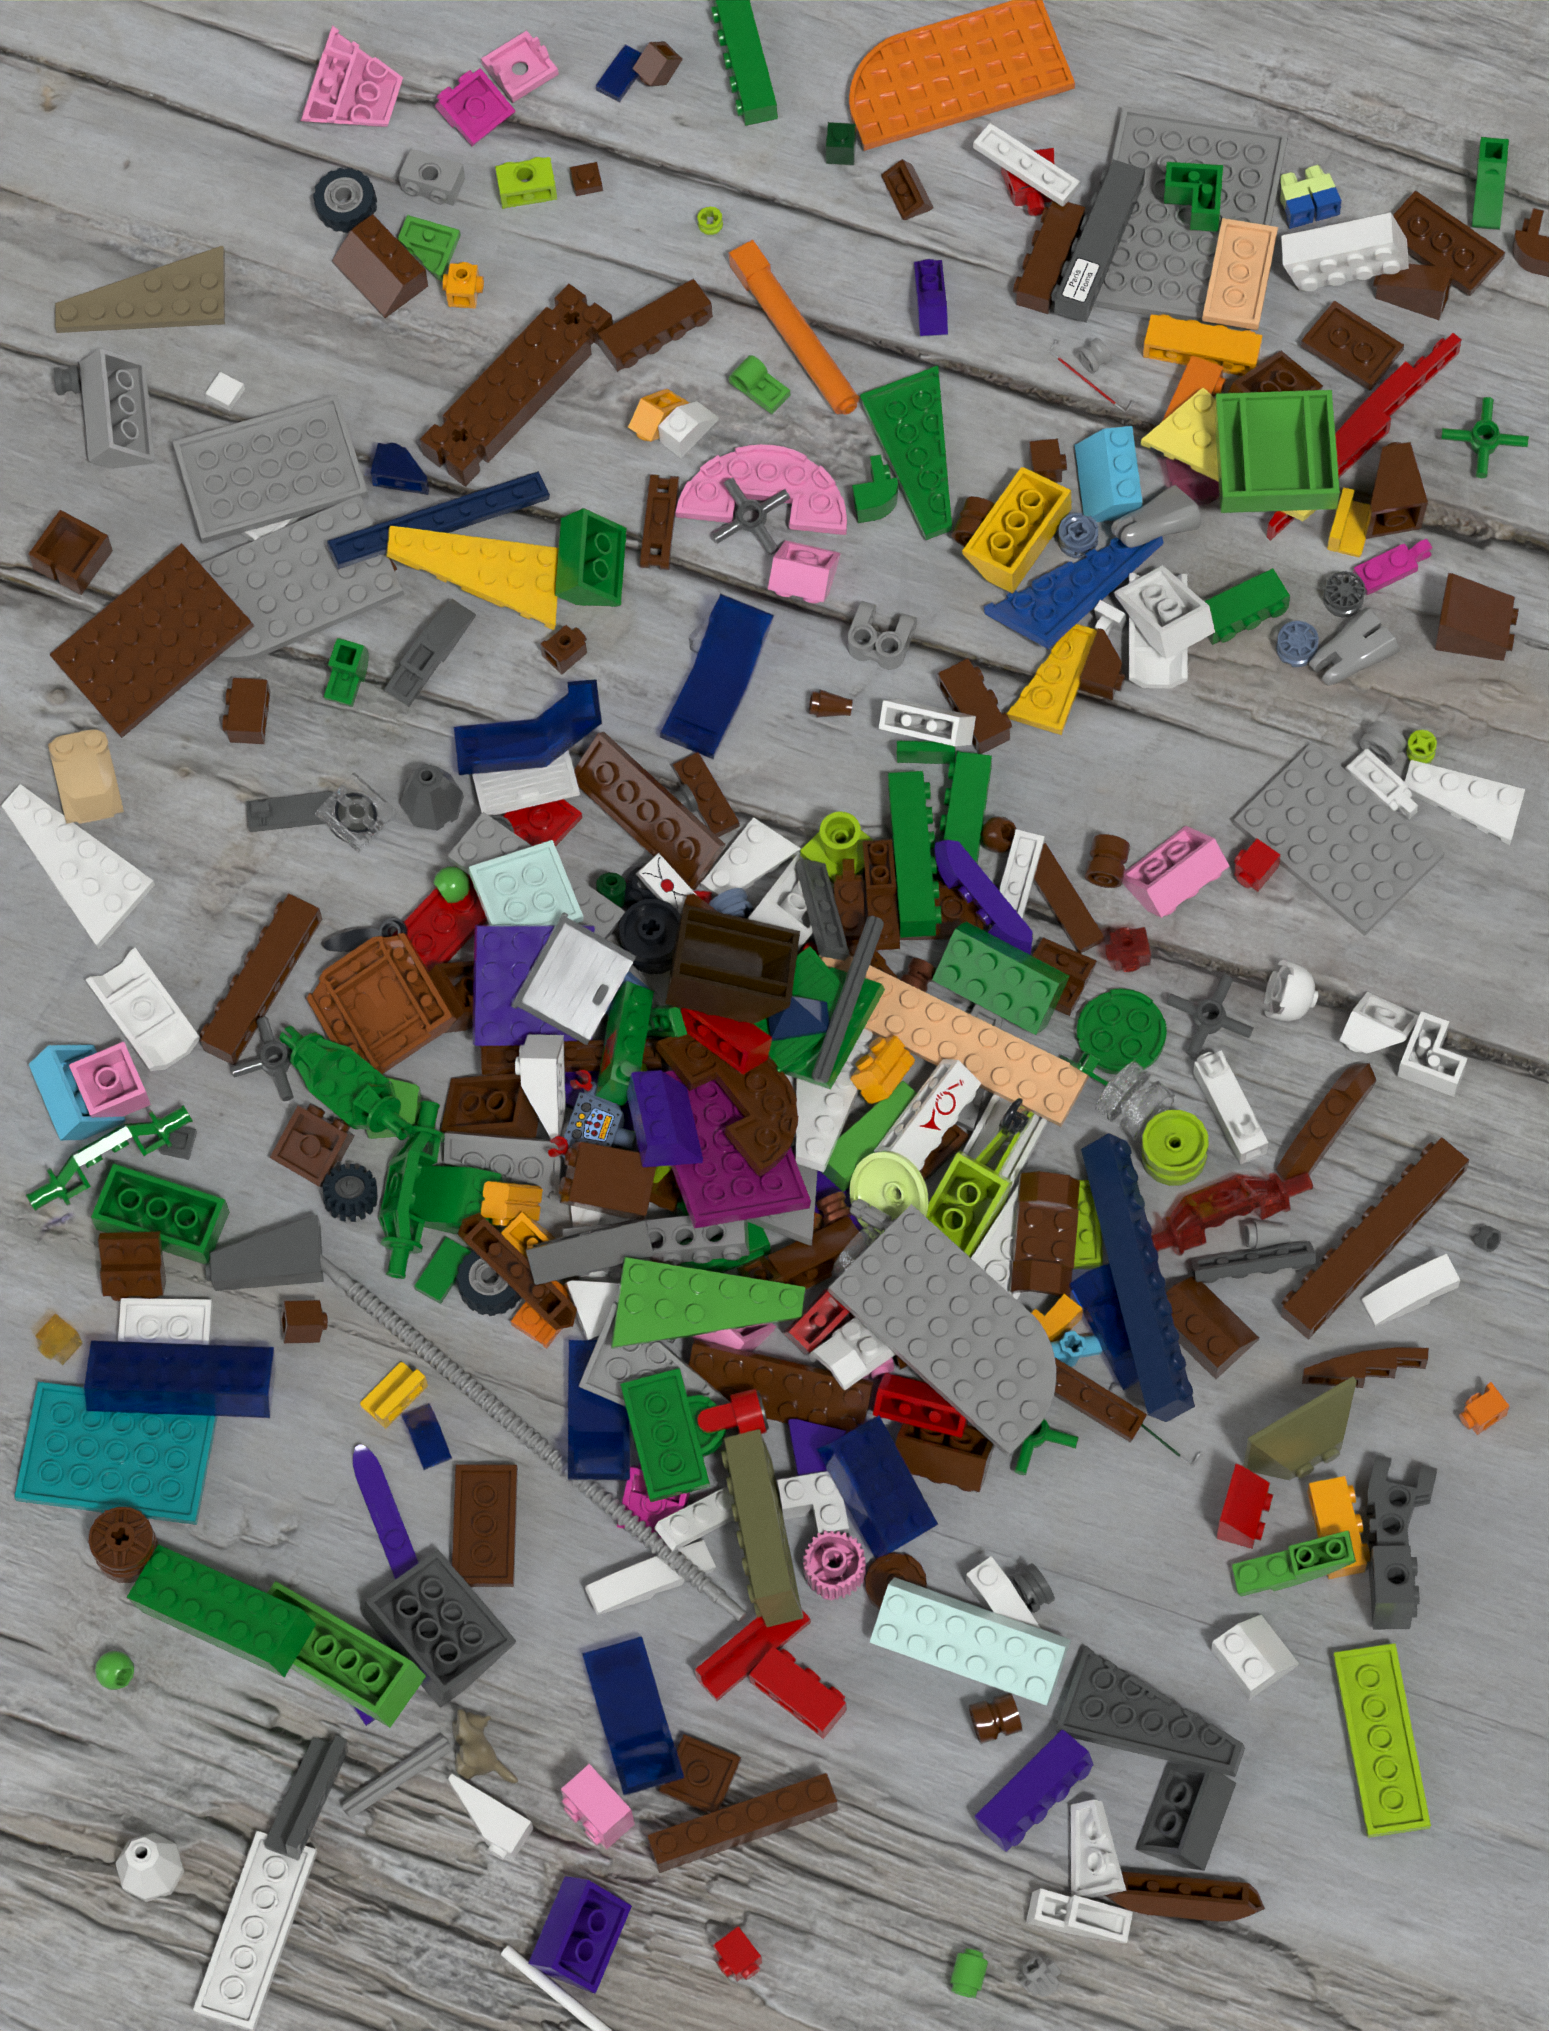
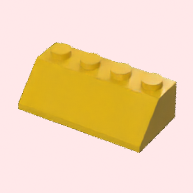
M1021 466L964 547L962 554L988 582L1013 594L1058 530L1061 521L1072 510L1071 490Z

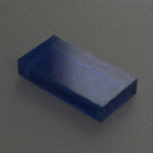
M625 44L596 84V91L620 103L639 76L633 67L642 53Z

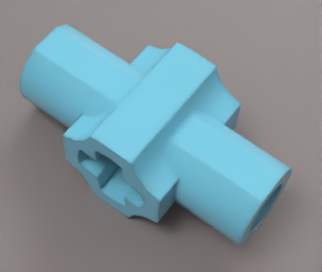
M1076 1331L1066 1332L1060 1341L1050 1342L1055 1358L1070 1367L1075 1366L1079 1358L1100 1355L1102 1353V1343L1099 1335L1082 1337Z

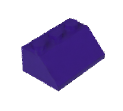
M661 1070L631 1072L627 1098L642 1166L657 1167L703 1163L687 1087Z
M565 1876L528 1964L552 1978L596 1994L632 1906L588 1879Z

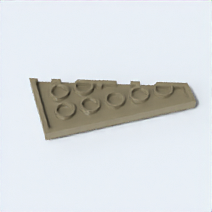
M224 246L213 248L55 303L56 332L69 333L225 324Z

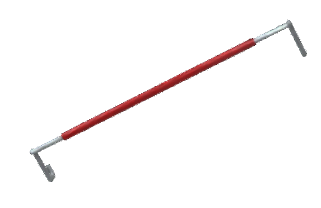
M1057 339L1051 347V349L1048 350L1060 362L1067 366L1071 371H1073L1076 375H1078L1081 379H1083L1086 383H1088L1091 387H1093L1111 403L1120 408L1123 412H1127L1131 405H1134L1136 403V400H1133L1125 411L1119 405H1117L1116 402H1114L1110 397H1108L1105 393H1103L1100 389H1098L1095 385H1093L1090 381H1088L1085 377H1083L1080 373H1078L1075 369L1068 365L1064 360H1062L1060 357L1056 356L1053 352H1051L1055 344H1058L1060 342V339Z

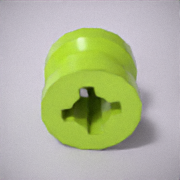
M1427 730L1413 732L1408 738L1406 749L1408 760L1426 764L1431 763L1435 757L1437 747L1436 737Z

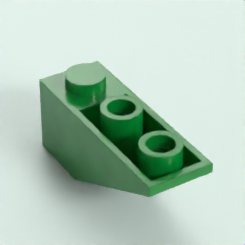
M1481 137L1472 227L1500 230L1509 139Z

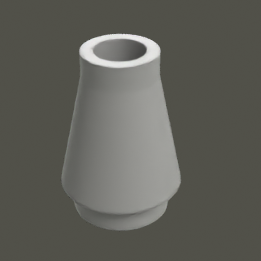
M1258 1220L1245 1223L1243 1231L1245 1246L1256 1250L1280 1243H1288L1290 1241L1289 1225Z

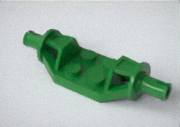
M288 1026L284 1029L292 1036L291 1038L281 1032L279 1039L293 1050L290 1062L293 1067L299 1070L309 1092L351 1128L370 1130L374 1133L388 1129L399 1140H404L408 1137L400 1128H403L409 1134L412 1132V1124L399 1115L401 1102L396 1097L393 1083L350 1047L325 1040L322 1035L316 1032L303 1036L293 1026Z
M432 1101L421 1102L417 1126H413L410 1134L405 1130L403 1131L409 1139L392 1157L388 1166L378 1219L385 1234V1237L381 1240V1245L392 1250L388 1271L386 1272V1275L391 1278L404 1279L406 1277L405 1273L409 1254L421 1253L423 1250L420 1241L425 1220L410 1214L409 1209H412L415 1202L416 1193L413 1192L414 1182L420 1176L422 1166H432L437 1163L440 1143L445 1140L444 1133L435 1130L440 1105ZM428 1142L427 1152L425 1153L422 1150Z
M182 1105L179 1109L161 1119L159 1116L156 1117L153 1111L150 1110L148 1114L152 1122L126 1123L71 1154L57 1176H55L51 1168L47 1169L51 1177L48 1179L50 1182L26 1194L34 1210L37 1211L40 1207L58 1197L60 1200L63 1199L66 1205L69 1206L71 1204L70 1198L91 1187L80 1166L85 1164L89 1168L103 1160L102 1153L109 1149H112L113 1153L128 1146L129 1142L127 1139L131 1137L143 1156L165 1144L168 1148L172 1147L168 1139L170 1138L169 1134L193 1122L185 1106ZM157 1134L159 1140L145 1148L138 1136ZM77 1171L83 1183L67 1191L65 1185Z

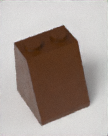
M1392 442L1382 447L1364 531L1366 539L1419 530L1422 527L1428 500L1411 442Z
M1448 573L1435 650L1504 661L1506 651H1512L1515 634H1510L1509 632L1511 625L1516 626L1519 608H1513L1515 597L1459 575Z
M585 1142L574 1143L572 1148L569 1147L565 1156V1165H568L566 1177L561 1179L559 1185L560 1203L624 1219L646 1216L656 1167H643L640 1153Z

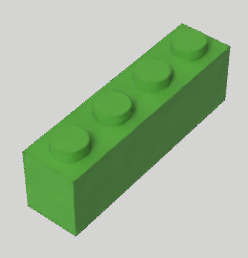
M902 1081L888 1099L876 1104L838 1139L827 1167L822 1173L841 1191L844 1192L848 1189L856 1166L868 1155L876 1153L874 1151L917 1092Z

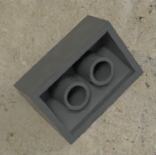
M1168 1763L1136 1850L1182 1868L1205 1871L1236 1782L1221 1773L1184 1764Z

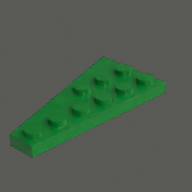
M935 366L860 394V402L896 478H898V483L925 540L952 531L939 366Z

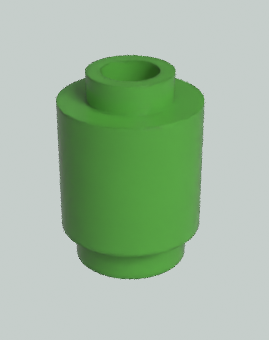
M966 1948L964 1953L957 1954L950 1981L953 1985L952 1993L968 1998H976L977 1991L980 1992L982 1989L988 1961L983 1959L984 1953Z

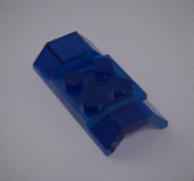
M1109 1263L1087 1271L1071 1282L1069 1287L1079 1306L1083 1308L1086 1320L1098 1339L1122 1389L1125 1390L1139 1382Z

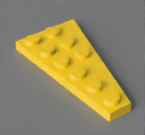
M398 526L389 527L387 557L418 571L420 569L436 575V579L445 583L447 581L461 586L463 591L499 607L506 606L521 613L520 616L529 620L533 618L544 623L545 627L551 630L555 629L557 612L555 589L559 548Z

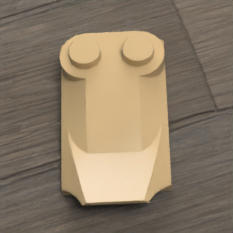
M86 730L61 735L48 744L66 824L73 822L82 824L111 818L117 813L124 812L108 739L104 732Z

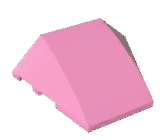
M332 25L303 109L301 121L387 127L403 77L376 57L372 58L359 49L360 45L354 41L351 43L340 35L339 30Z

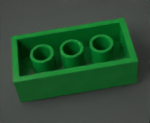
M966 921L955 928L932 980L1037 1035L1047 1027L1070 976Z
M113 1164L91 1219L96 1230L105 1233L160 1232L162 1251L206 1265V1263L210 1262V1252L215 1250L230 1211L226 1200Z

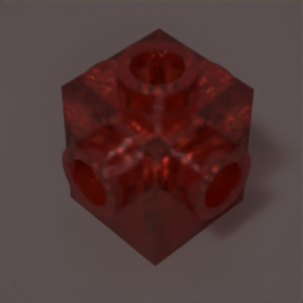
M1123 927L1110 933L1109 944L1105 945L1107 961H1113L1115 972L1121 970L1123 972H1133L1140 967L1150 965L1151 951L1145 927L1135 929Z

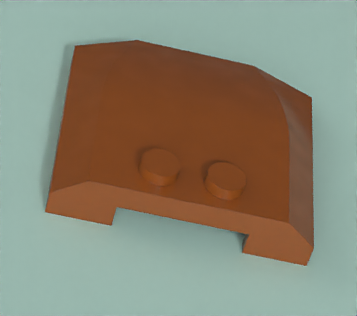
M398 933V936L372 937L326 968L319 977L320 982L313 994L309 993L306 998L330 1041L350 1047L381 1074H384L448 1031L456 1021L452 1010L408 935L405 933Z

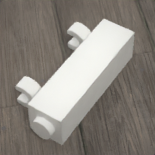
M1222 1050L1214 1054L1213 1052H1207L1199 1056L1197 1061L1194 1062L1193 1074L1239 1165L1266 1154L1268 1141Z

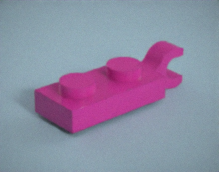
M1427 539L1419 541L1410 550H1408L1405 543L1354 567L1353 573L1362 579L1365 584V593L1369 595L1417 572V562L1432 556L1430 552L1432 546Z

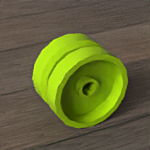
M1166 1110L1155 1115L1147 1123L1142 1135L1141 1157L1147 1174L1157 1182L1168 1186H1181L1194 1181L1203 1172L1207 1161L1209 1147L1208 1132L1203 1122L1192 1113L1183 1110Z

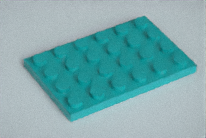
M38 1382L14 1498L18 1502L101 1513L115 1507H131L141 1512L147 1519L197 1525L219 1407L214 1404Z

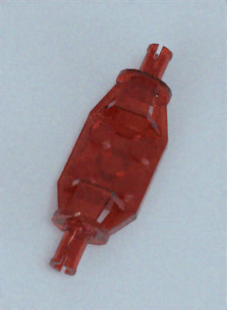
M1306 1171L1284 1181L1275 1172L1269 1174V1179L1237 1174L1183 1196L1170 1217L1165 1216L1162 1218L1163 1231L1151 1235L1154 1247L1157 1252L1171 1247L1177 1256H1182L1185 1250L1207 1243L1205 1229L1221 1226L1228 1219L1248 1215L1253 1210L1261 1220L1280 1211L1289 1212L1291 1210L1289 1198L1313 1189L1311 1178ZM1188 1218V1221L1177 1230V1228L1185 1221V1219Z

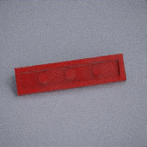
M803 1610V1619L771 1627L766 1626L763 1616L755 1618L695 1669L696 1679L717 1702L752 1672L772 1646L779 1650L811 1623V1619Z

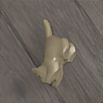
M458 1709L457 1720H454L452 1724L454 1739L460 1745V1750L455 1760L457 1773L465 1779H471L476 1775H485L496 1771L505 1781L517 1783V1777L497 1760L493 1747L483 1733L491 1716L476 1715L472 1712L465 1713L463 1709Z

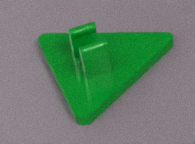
M1084 1051L1077 1063L1063 1055L1059 1057L1114 1092L1116 1091L1117 1087L1093 1073L1099 1063V1059Z

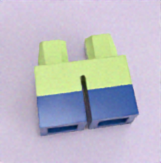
M1319 165L1308 167L1305 170L1306 180L1298 182L1295 173L1292 172L1283 174L1280 177V203L1284 206L1289 229L1313 223L1314 218L1317 222L1340 215L1342 200L1330 173L1324 174Z

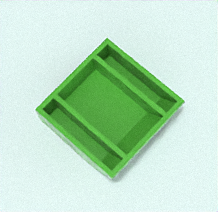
M1332 390L1216 394V447L1221 513L1337 509L1340 490Z

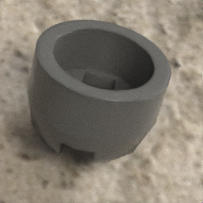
M1482 1226L1479 1228V1233L1474 1235L1475 1243L1481 1249L1492 1252L1500 1244L1501 1232L1491 1226Z

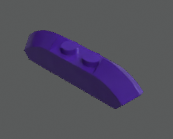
M953 840L935 842L937 867L947 887L950 889L958 885L960 886L958 889L959 894L968 904L971 901L979 909L976 914L986 926L989 924L993 926L988 931L989 934L1031 955L1033 931L960 842Z

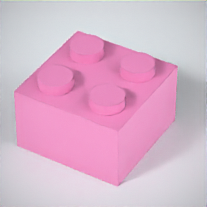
M590 1764L561 1788L563 1795L561 1802L565 1806V1813L573 1822L577 1823L580 1820L583 1823L582 1825L586 1829L584 1833L596 1846L601 1843L608 1849L635 1825L631 1808Z

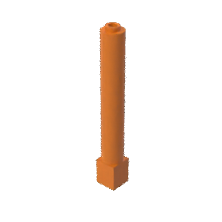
M754 240L729 252L730 268L746 291L750 290L834 412L844 415L853 412L857 408L859 396L771 272L770 263Z

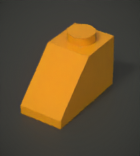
M667 388L640 399L628 428L635 431L636 436L644 441L652 442L659 439L658 426L676 407L690 402Z
M523 1211L501 1232L527 1260V1246L556 1239L548 1230Z

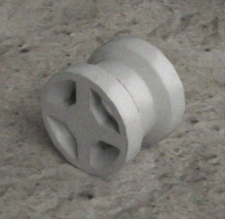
M1099 338L1093 339L1087 348L1082 347L1077 351L1080 363L1091 374L1098 371L1100 365H1106L1112 361L1109 349Z

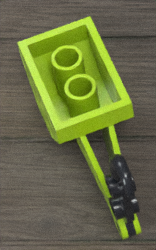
M1018 1098L1012 1103L999 1124L1002 1130L976 1159L962 1151L957 1152L928 1204L926 1218L970 1258L1004 1207L1013 1181L1004 1177L1002 1173L1019 1140L1035 1115L1028 1109L1020 1107L1023 1102L1022 1098ZM1013 1134L1014 1137L996 1170L994 1171L986 1165L999 1148Z

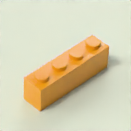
M1151 314L1144 341L1143 357L1187 366L1192 355L1223 366V373L1243 376L1258 365L1263 335L1256 334L1250 330H1232L1223 325L1211 326L1201 324L1196 320L1174 319L1165 314Z

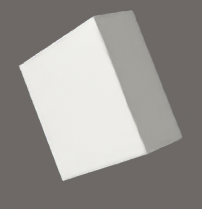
M219 372L206 391L205 396L207 400L231 411L244 392L245 386L243 383Z

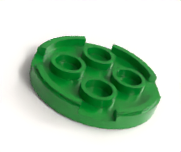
M1112 989L1110 992L1101 994L1092 1001H1089L1080 1013L1077 1023V1041L1082 1054L1086 1051L1098 1058L1099 1063L1096 1068L1113 1075H1131L1147 1069L1159 1058L1166 1042L1167 1027L1161 1011L1151 998L1131 989Z

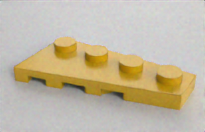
M1076 624L1057 641L1051 650V654L1040 665L1036 675L1029 685H1026L1014 706H1011L1006 713L1010 720L1062 735L1079 690L1080 676L1097 630Z

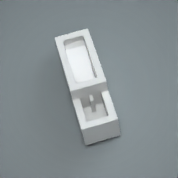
M1446 1253L1397 1277L1362 1298L1361 1301L1374 1327H1377L1430 1304V1300L1457 1289L1460 1278Z
M1040 1888L1032 1892L1026 1923L1088 1938L1127 1943L1133 1912L1073 1895L1069 1897Z

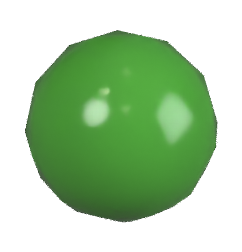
M455 866L441 869L433 881L447 903H456L463 900L470 889V879L467 873Z
M107 1652L96 1662V1679L105 1688L110 1690L121 1689L127 1686L133 1678L134 1664L129 1656L123 1652Z

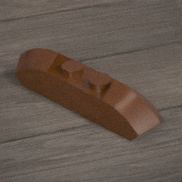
M1370 1063L1350 1065L1330 1089L1294 1139L1276 1168L1284 1181L1302 1185L1309 1178L1375 1085L1377 1080Z
M480 1213L463 1219L458 1236L555 1330L573 1327L577 1308L551 1282L536 1285L529 1261Z
M1121 1872L1126 1891L1105 1895L1118 1905L1137 1913L1196 1920L1233 1921L1251 1916L1265 1909L1258 1891L1250 1883Z

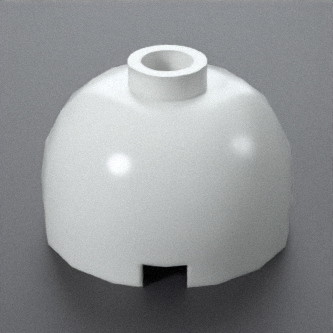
M1282 960L1277 964L1282 966L1279 972L1273 971L1267 984L1264 1004L1270 1003V1012L1265 1011V1015L1268 1018L1288 1022L1300 1019L1308 1012L1309 1008H1313L1316 1005L1318 991L1315 990L1312 975L1303 966Z

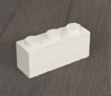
M901 699L883 700L879 729L951 746H965L972 744L976 716Z

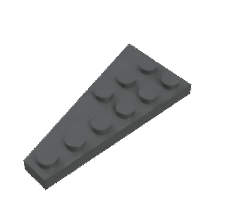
M1084 1646L1056 1726L1057 1734L1063 1729L1075 1739L1236 1777L1245 1750L1242 1742L1213 1724L1210 1725L1201 1720L1192 1711L1180 1707L1166 1695L1137 1677L1130 1676L1117 1668V1665L1111 1661L1104 1660L1096 1655L1093 1650Z

